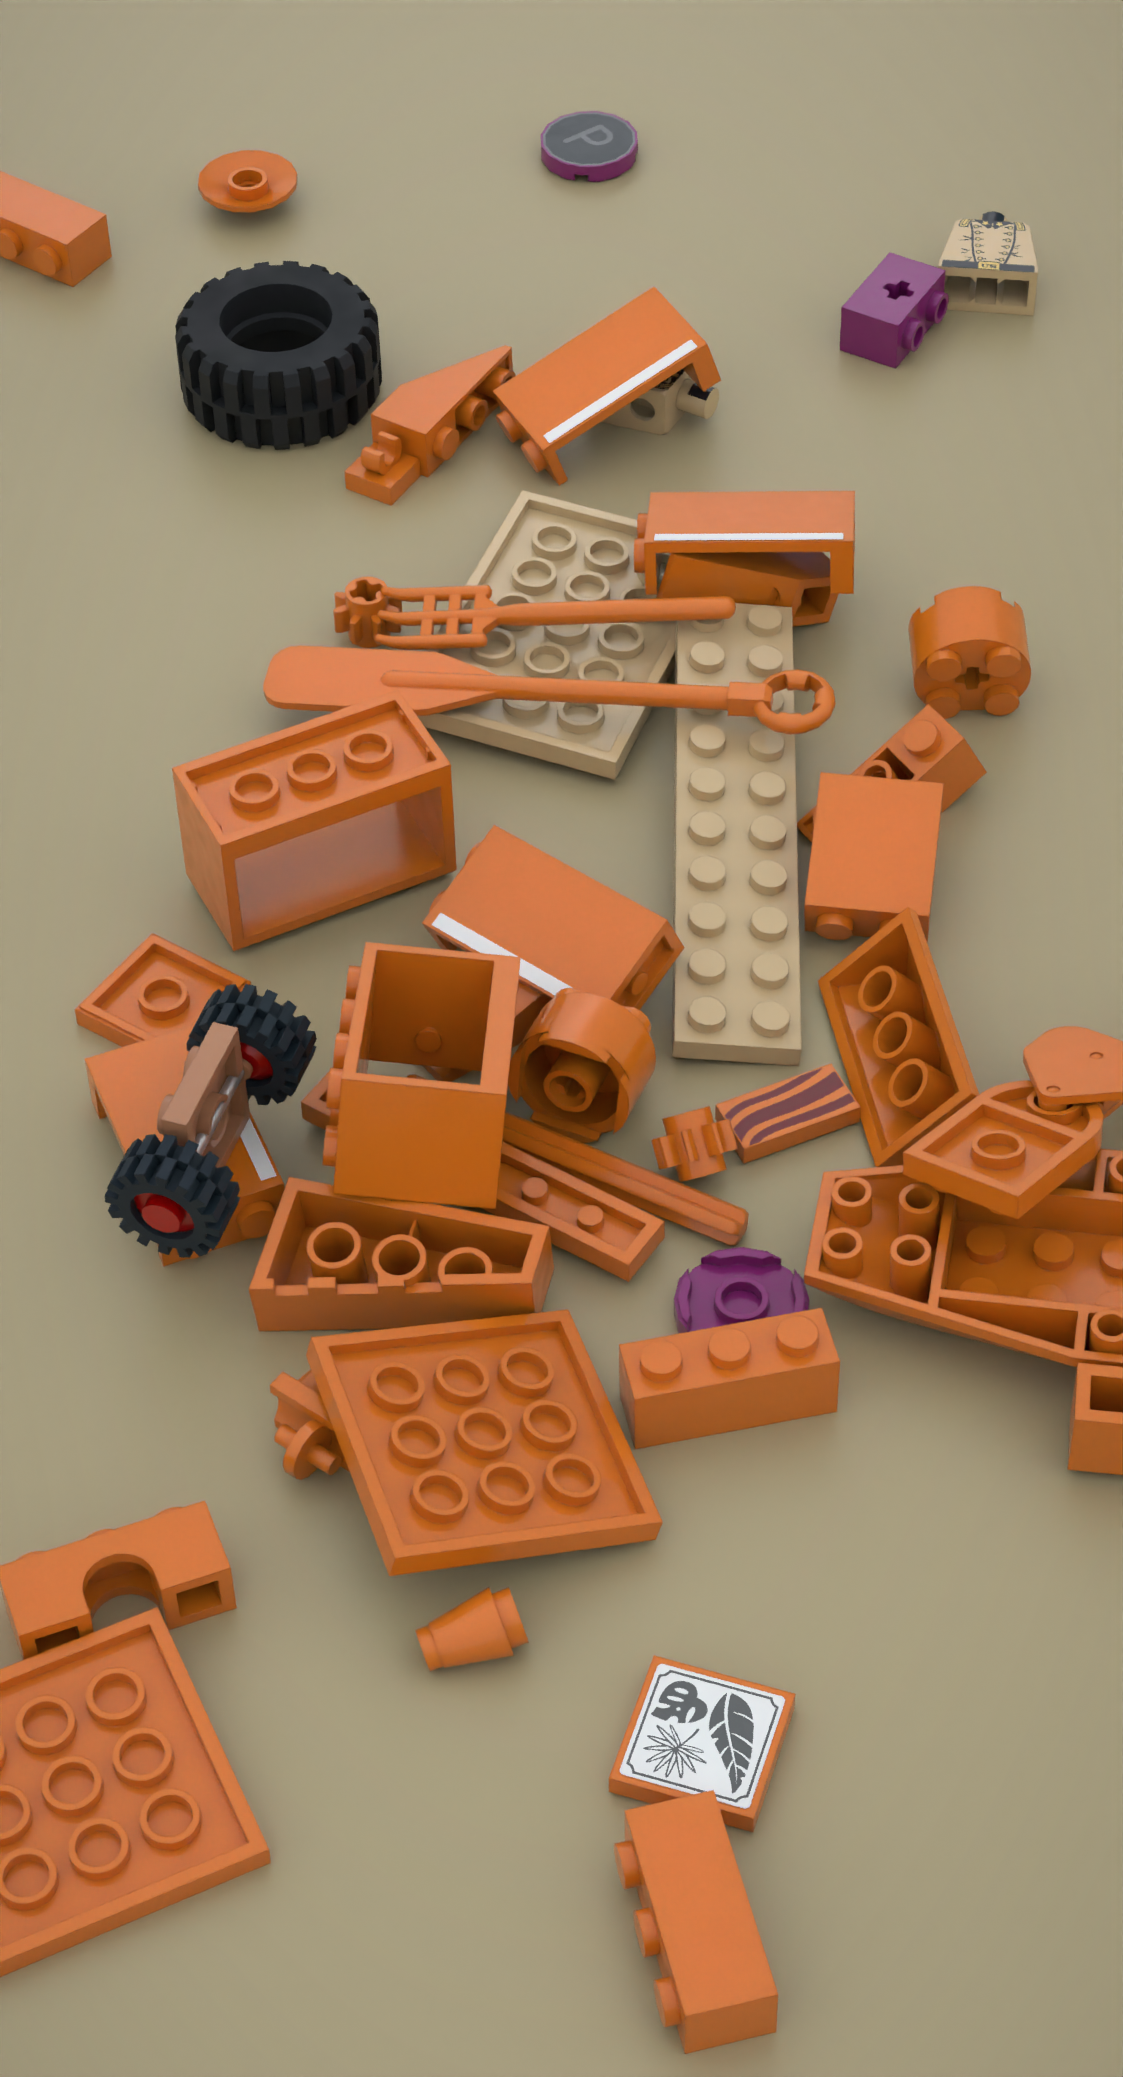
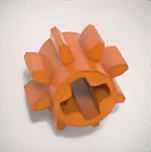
M368 576L356 578L348 583L345 593L336 592L334 594L336 607L333 610L335 632L343 633L348 631L352 644L359 647H378L381 644L375 642L377 634L390 636L391 632H401V625L380 619L378 612L380 610L402 612V601L381 594V588L387 586L381 579Z
M710 1106L662 1119L666 1136L651 1140L659 1170L675 1166L679 1182L727 1170L723 1153L738 1149L730 1118L714 1122Z

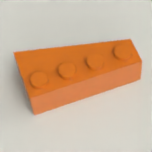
M289 1177L248 1289L259 1332L390 1329L538 1313L542 1311L554 1272L550 1229L547 1225L425 1202L333 1194L334 1185Z

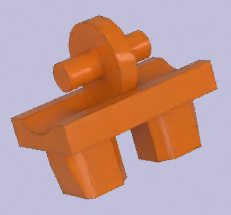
M309 1370L298 1380L282 1372L270 1384V1393L278 1398V1409L274 1418L275 1427L278 1430L274 1441L286 1448L283 1458L285 1472L296 1479L303 1480L315 1472L317 1468L328 1475H333L340 1466L349 1471L312 1371Z

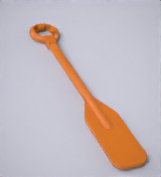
M302 645L290 646L275 654L269 663L263 684L264 696L268 703L276 708L289 710L335 712L399 690L417 716L432 715L493 699L727 710L728 716L757 717L761 724L774 732L789 735L807 733L819 728L831 717L836 704L834 690L826 679L814 672L800 669L778 672L769 676L762 683L730 682L729 687L501 676L437 652ZM785 688L787 691L799 690L807 692L812 690L815 692L813 711L801 715V713L790 714L785 712L776 714L772 711L773 694Z

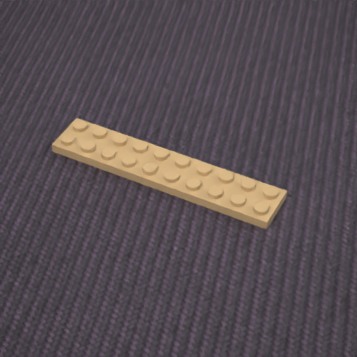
M735 603V614L729 619L676 621L675 684L729 687L730 682L762 683L773 674L784 670H794L792 607ZM785 688L773 694V712L776 714L780 712L795 713L794 690L787 691ZM675 708L673 930L685 948L673 963L672 1057L799 1066L802 1051L795 734L789 735L774 732L761 724L757 717L728 716L727 710Z

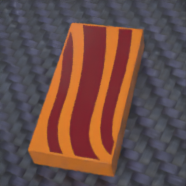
M830 1063L715 1105V1120L718 1122L730 1118L738 1147L735 1151L745 1164L860 1122L861 1107Z

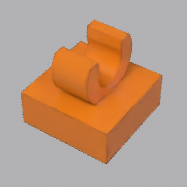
M380 431L377 434L378 443L374 442L370 447L365 446L362 449L361 456L344 471L345 484L348 490L392 506L421 476L420 459L401 452L402 442L399 437Z

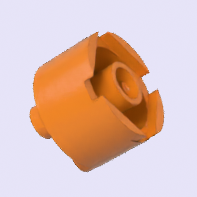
M965 586L943 591L934 596L935 605L929 607L923 613H921L919 607L910 618L908 632L914 688L920 700L925 705L929 704L944 719L954 717L960 710H986L988 713L996 716H1003L1014 712L1020 704L1019 697L1027 689L1031 680V665L1022 608L1015 601L1014 607L1003 601L1000 591L981 586Z
M574 988L561 989L542 1008L511 1058L508 1081L510 1093L516 1103L522 1097L526 1104L534 1111L529 1119L535 1124L579 1142L598 1141L601 1134L614 1130L613 1134L616 1133L627 1121L655 1070L656 1052L649 1035L651 1023L648 1017L637 1008L623 1007L603 996L582 993Z

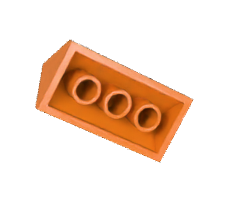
M910 907L904 909L818 980L853 1096L861 1107L860 1118L876 1167L903 1165V1152L979 1095L917 912Z

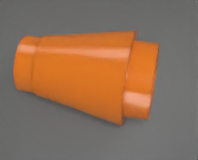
M488 1587L429 1622V1625L415 1630L430 1671L441 1667L448 1668L514 1656L513 1648L529 1643L509 1587L491 1593Z

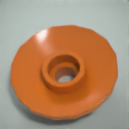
M241 150L224 154L210 161L199 173L198 190L203 199L216 208L231 212L250 213L270 209L286 201L296 190L298 177L292 163L278 154L262 150Z

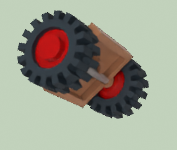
M236 984L227 985L223 992L218 989L211 995L189 1034L190 1038L186 1043L189 1053L184 1065L183 1079L175 1094H168L160 1106L157 1130L159 1134L164 1136L162 1142H160L156 1134L146 1135L143 1142L139 1138L133 1141L107 1186L105 1202L111 1204L108 1209L109 1214L112 1218H123L119 1227L126 1234L134 1230L140 1235L137 1242L147 1247L151 1240L159 1244L158 1252L169 1255L172 1248H176L179 1257L190 1258L193 1251L199 1257L206 1255L210 1248L214 1250L218 1245L240 1200V1197L237 1196L240 1191L238 1182L230 1181L233 1172L225 1165L250 1118L248 1101L251 1095L255 1096L258 1105H268L271 1098L277 1104L284 1102L288 1095L292 1096L296 1091L316 1050V1046H314L317 1040L315 1031L307 1030L311 1022L305 1015L294 1017L293 1014L297 1006L289 1000L283 1005L275 1002L277 993L267 989L264 996H259L254 985L245 984L242 992H240Z

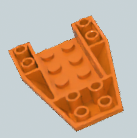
M1100 1148L1092 1160L1018 1220L1009 1216L995 1214L984 1206L950 1193L939 1192L928 1184L903 1175V1165L823 1172L804 1271V1283L829 1295L889 1317L1069 1366L1077 1367V1363L1123 1367V1150Z

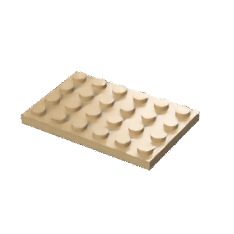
M525 490L521 491L465 585H489L492 589L490 600L499 607L518 603L651 599L657 596L646 595L645 573L634 572V539H637L636 519ZM662 553L658 590L670 553ZM463 600L462 610L474 609L475 600ZM676 621L521 627L498 625L486 634L487 645L484 648L429 649L426 651L442 653L501 676L666 684L675 667ZM460 624L459 634H471L472 624ZM441 625L436 635L446 634V625ZM493 699L432 715L417 717L424 727L615 780L653 707Z

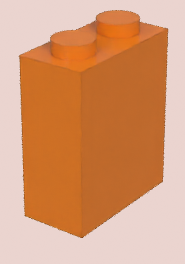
M820 773L804 903L805 931L816 932L821 937L831 940H845L851 936L871 937L904 909L910 907L917 912L928 943L944 783Z

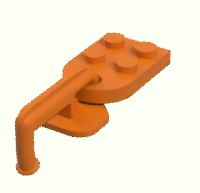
M1063 1026L1046 1031L1023 1050V1063L1030 1080L1000 1084L976 1096L903 1152V1175L928 1184L939 1192L950 1193L984 1206L995 1214L1009 1216L1018 1220L1092 1160L1099 1152L1102 1145L1103 1120L1123 1105V1041L1078 1026Z

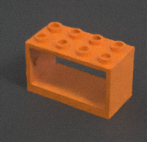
M399 690L172 768L186 874L233 951L457 870L451 764Z
M365 942L361 966L349 965L346 997L342 1001L340 1028L335 1040L333 1068H330L326 1109H330L329 1125L326 1126L323 1166L335 1167L333 1194L496 1209L521 957ZM369 1060L481 1071L480 1085L367 1074Z

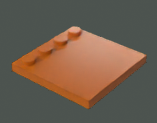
M568 1309L311 1337L306 1357L389 1576L656 1540L663 1521Z
M158 1607L0 1669V1977L271 1863L267 1843Z

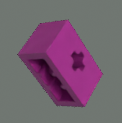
M889 252L841 307L840 350L896 369L910 351L915 352L919 348L925 333L934 323L939 324L944 318L949 303V296L947 293H944L946 270Z

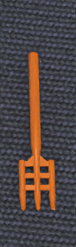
M489 585L419 588L383 586L380 590L381 594L406 602H423V611L391 612L380 610L378 617L398 625L421 626L420 635L414 636L377 634L375 642L400 650L484 648L487 645L486 634L498 625L521 627L718 620L731 618L735 614L736 605L729 596L518 603L499 607L490 600L492 589ZM475 600L474 609L462 610V601ZM437 601H449L448 610L436 611ZM460 624H472L471 634H459ZM446 625V634L434 635V626Z

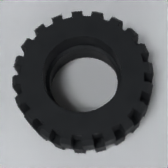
M283 261V265H269V262L254 263V268L246 270L238 267L227 271L225 277L220 280L214 277L206 282L200 290L201 293L195 291L178 316L175 325V340L184 403L188 411L195 416V419L210 432L215 430L221 439L231 443L240 440L243 441L246 447L261 449L262 445L274 446L275 450L290 449V445L303 443L305 447L319 444L321 438L329 435L333 439L344 433L349 423L355 426L366 415L368 409L372 407L380 393L379 386L382 383L376 309L370 303V298L357 284L353 285L348 277L339 272L332 275L323 266L311 264L310 267L300 266L297 261Z

